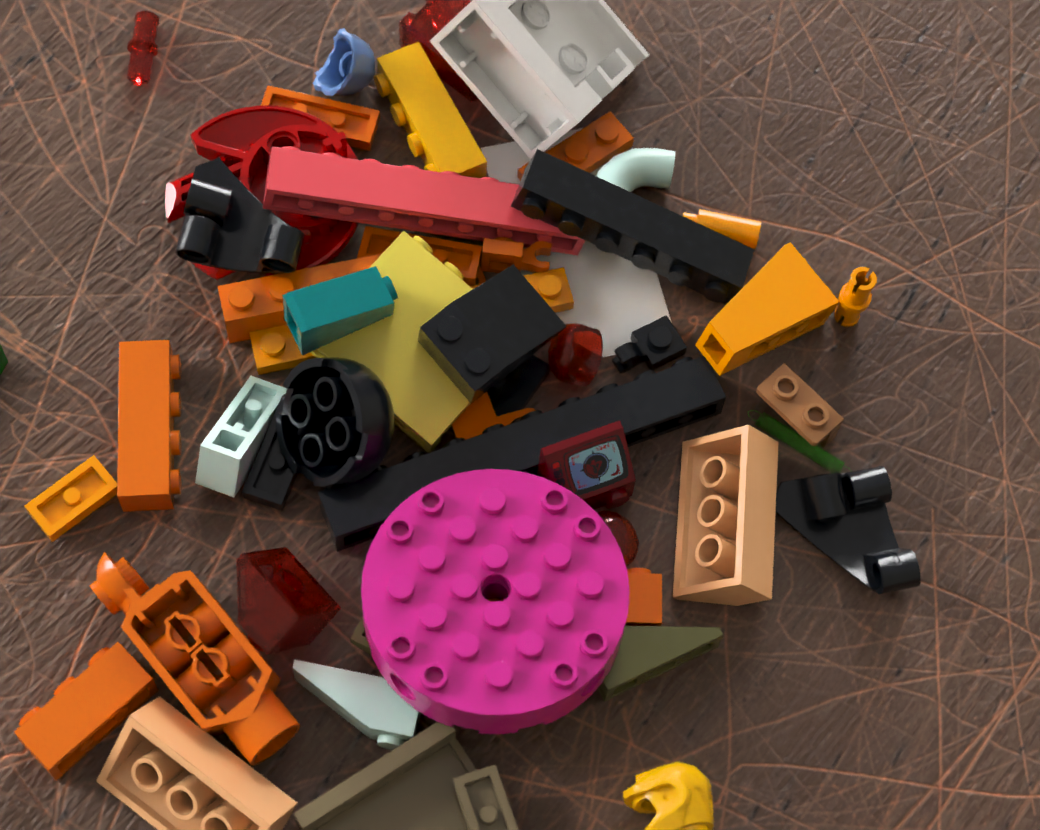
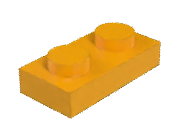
M93 455L24 505V507L53 542L116 496L117 482Z

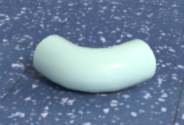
M633 148L613 156L598 171L596 176L629 192L639 187L647 186L669 190L674 169L675 151L658 148Z

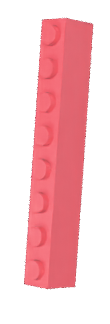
M272 146L263 209L484 241V238L506 237L515 242L524 243V248L530 247L537 241H546L552 244L551 252L578 255L585 243V240L577 236L566 235L559 228L542 220L529 218L522 211L511 207L519 184L500 182L492 177L474 178L461 176L453 171L435 172L422 170L414 165L396 166L383 164L375 159L357 160L344 158L336 153L318 154L305 152L292 146L282 148Z

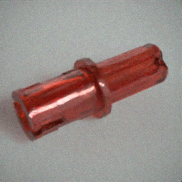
M150 11L136 13L133 38L127 45L130 52L127 78L137 86L150 81L153 57L158 53V45L155 42L159 17Z

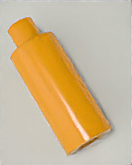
M699 209L698 215L683 212V217L752 249H756L761 221Z

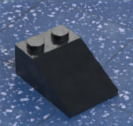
M513 264L453 301L422 325L419 331L418 342L472 404L566 329L567 326Z

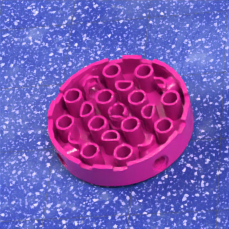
M483 469L457 473L437 480L412 494L388 516L378 530L369 548L362 574L363 625L372 658L380 673L390 687L415 710L446 726L452 727L457 725L463 728L479 730L480 734L517 733L518 729L541 723L546 725L567 715L588 699L603 682L618 655L629 607L627 568L620 547L607 524L584 500L563 486L540 476L506 469ZM492 597L499 598V599L504 598V600L501 601V602H500V601L491 602V601H489V600H487V599L492 598Z

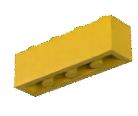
M416 42L378 57V74L374 75L376 88L382 97L387 96L391 102L390 110L393 119L398 127L404 126L406 129L410 150L415 157L421 156L425 164L424 170L435 172L453 171L461 176L474 178L486 177L487 160L421 44Z

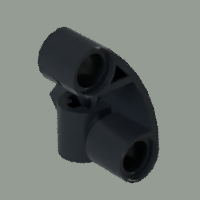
M220 158L196 166L183 212L185 216L175 250L176 255L189 262L225 270L265 274L295 272L305 236L304 233L288 225L269 209H263V204L238 180Z

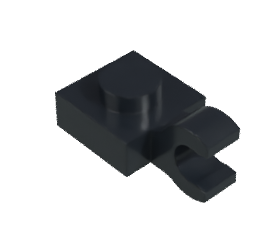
M666 315L633 331L630 338L632 342L616 348L614 352L617 357L613 358L612 361L620 374L629 371L642 362H645L650 370H654L685 355L687 346Z

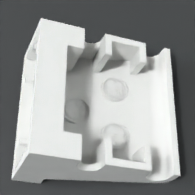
M472 0L430 40L431 44L530 159H532L537 149L545 151L577 125L639 63L649 56L648 52L604 0Z

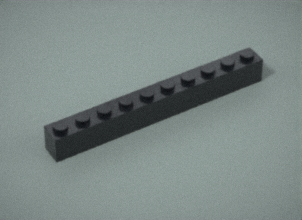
M704 356L696 359L685 357L672 364L671 368L657 373L654 370L645 371L636 376L633 381L623 385L609 384L600 388L596 394L583 399L572 397L560 403L558 408L546 412L540 410L532 411L524 415L520 421L507 426L496 424L486 428L481 435L467 440L465 438H456L447 442L442 449L430 453L424 451L413 453L406 457L402 463L391 467L385 465L378 466L371 474L356 482L326 486L323 491L318 492L320 509L338 552L374 539L388 516L403 501L437 480L457 473L483 469L514 470L537 476L541 448L619 420L624 429L627 446L630 447L721 414L726 395L712 366Z

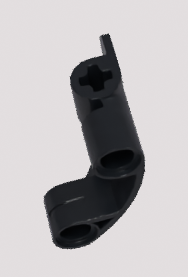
M883 466L841 474L840 472H833L780 482L776 492V513L854 578L877 594L914 588L920 585L921 575L916 555L911 549L899 548L889 520L885 503L891 501L892 489L888 473Z

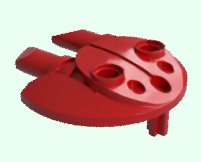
M251 106L232 110L209 120L190 134L199 155L210 161L220 158L238 180L262 204H264L267 170L272 146L279 148L292 146L305 152L318 154L336 153L344 158L357 159L354 151L347 143L346 135L343 131L338 133L330 125L311 114L282 106ZM194 172L167 183L165 211L168 223L185 216L183 212ZM270 210L288 225L301 230L305 235L296 270L326 265L348 244L359 224L329 218L317 219L309 215ZM191 262L198 269L216 280L237 272ZM264 273V277H265V276H270V275H275V274H265V273Z

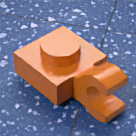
M484 238L481 270L500 273L514 264L520 273L521 270L533 273L548 272L550 262L539 261L536 257L538 255L551 256L552 244L546 241H537L530 247L523 249L524 243L515 242L510 238Z

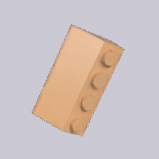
M750 425L682 442L673 598L677 600L739 606L772 599L779 442Z
M160 696L129 715L96 782L157 830H283L297 805V802Z

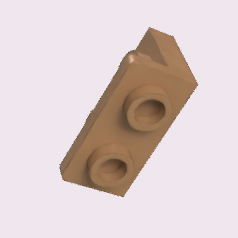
M785 363L757 387L756 393L812 446L820 444L825 448L835 439L844 418Z

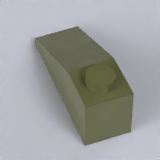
M625 626L618 655L611 670L597 689L604 702L718 648L724 634L720 627Z

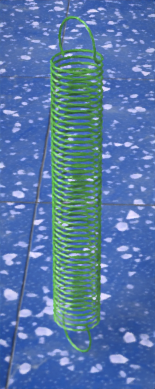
M765 412L762 418L760 416L758 420H754L757 421L755 425L761 426L764 431L767 428V433L770 431L771 435H775L776 438H778L782 430L784 432L786 429L787 433L782 439L784 442L790 433L792 437L794 436L795 440H799L800 444L802 441L803 443L806 441L799 433L791 430L788 426L786 427V425L784 426L783 423L770 417L769 414H765ZM811 445L809 449H813L814 453L816 452L817 456L819 455L822 458L824 455V461L826 458L828 460L827 464L829 461L830 463L832 462V468L835 465L839 470L844 466L845 462L839 460L836 456L834 457V455L832 456V454L830 455L829 452L823 450L820 446L814 447Z

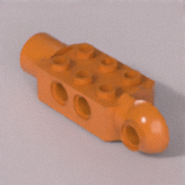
M106 552L103 553L97 565L96 580L89 585L90 588L113 615H116L119 611L125 614L121 625L122 630L201 729L211 736L226 733L252 766L265 761L285 746L298 732L300 724L275 694L281 678L201 580L191 570L173 573L160 585L156 584L145 593L149 586L124 557L115 562Z

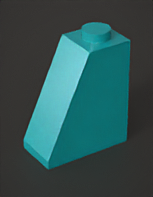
M375 266L284 294V319L301 354L305 355L393 315V300L398 299V296L388 276L382 278Z

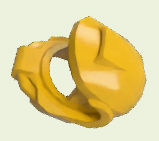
M678 761L636 775V783L623 792L624 804L629 808L634 809L638 813H657L645 830H713L711 783L693 765Z

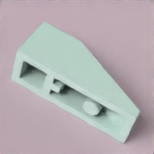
M254 376L249 377L200 445L196 484L231 497L236 496L249 476L283 394H286L287 388Z
M294 659L292 668L295 680L369 739L377 740L379 747L394 750L416 736L421 713L405 702L390 687L384 677Z

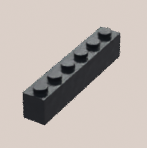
M539 149L536 150L525 168L511 207L522 211L529 218L542 220L559 228L566 235L577 236L594 244L601 251L614 253L631 261L638 268L649 269L668 278L673 284L686 286L703 294L710 301L721 302L725 305L743 288L755 250Z

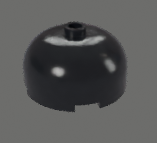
M336 357L312 358L298 364L289 373L282 385L287 388L282 412H276L278 442L287 464L295 474L302 473L307 479L314 482V486L343 485L365 478L384 460L393 439L394 411L387 389L372 370L351 359ZM315 427L313 433H308L303 437L299 450L298 441L300 436L297 435L298 429Z

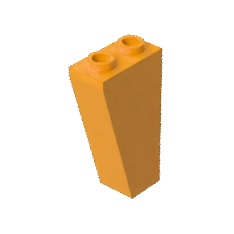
M790 242L785 244L708 323L695 346L717 374L721 376L824 325L838 305L839 300Z

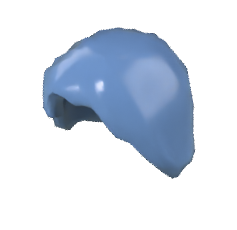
M339 29L334 37L332 52L328 55L324 66L315 73L316 78L313 81V86L316 91H322L328 96L350 95L367 87L376 73L375 57L369 44L355 34H350L345 29Z

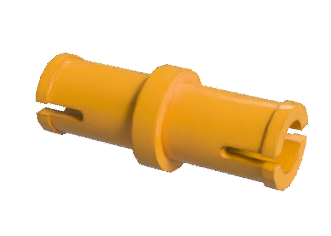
M868 267L854 269L850 275L849 282L843 285L839 292V305L834 311V317L839 322L842 315L844 316V320L841 323L842 326L851 327L857 324L861 312L868 308L872 300L871 291L877 283V277L872 272L869 278H866L869 271Z

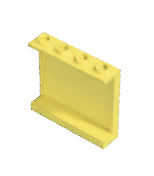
M403 231L369 267L376 266L382 278L388 276L392 281L398 299L393 300V315L310 353L316 358L336 357L351 359L372 370L382 381L389 393L394 411V424L425 451L430 453L440 443L442 435L471 403L418 342L420 327L453 301L473 290V288L463 281L464 276L457 267L450 262L443 264L433 256V250L426 241L419 236L412 238Z

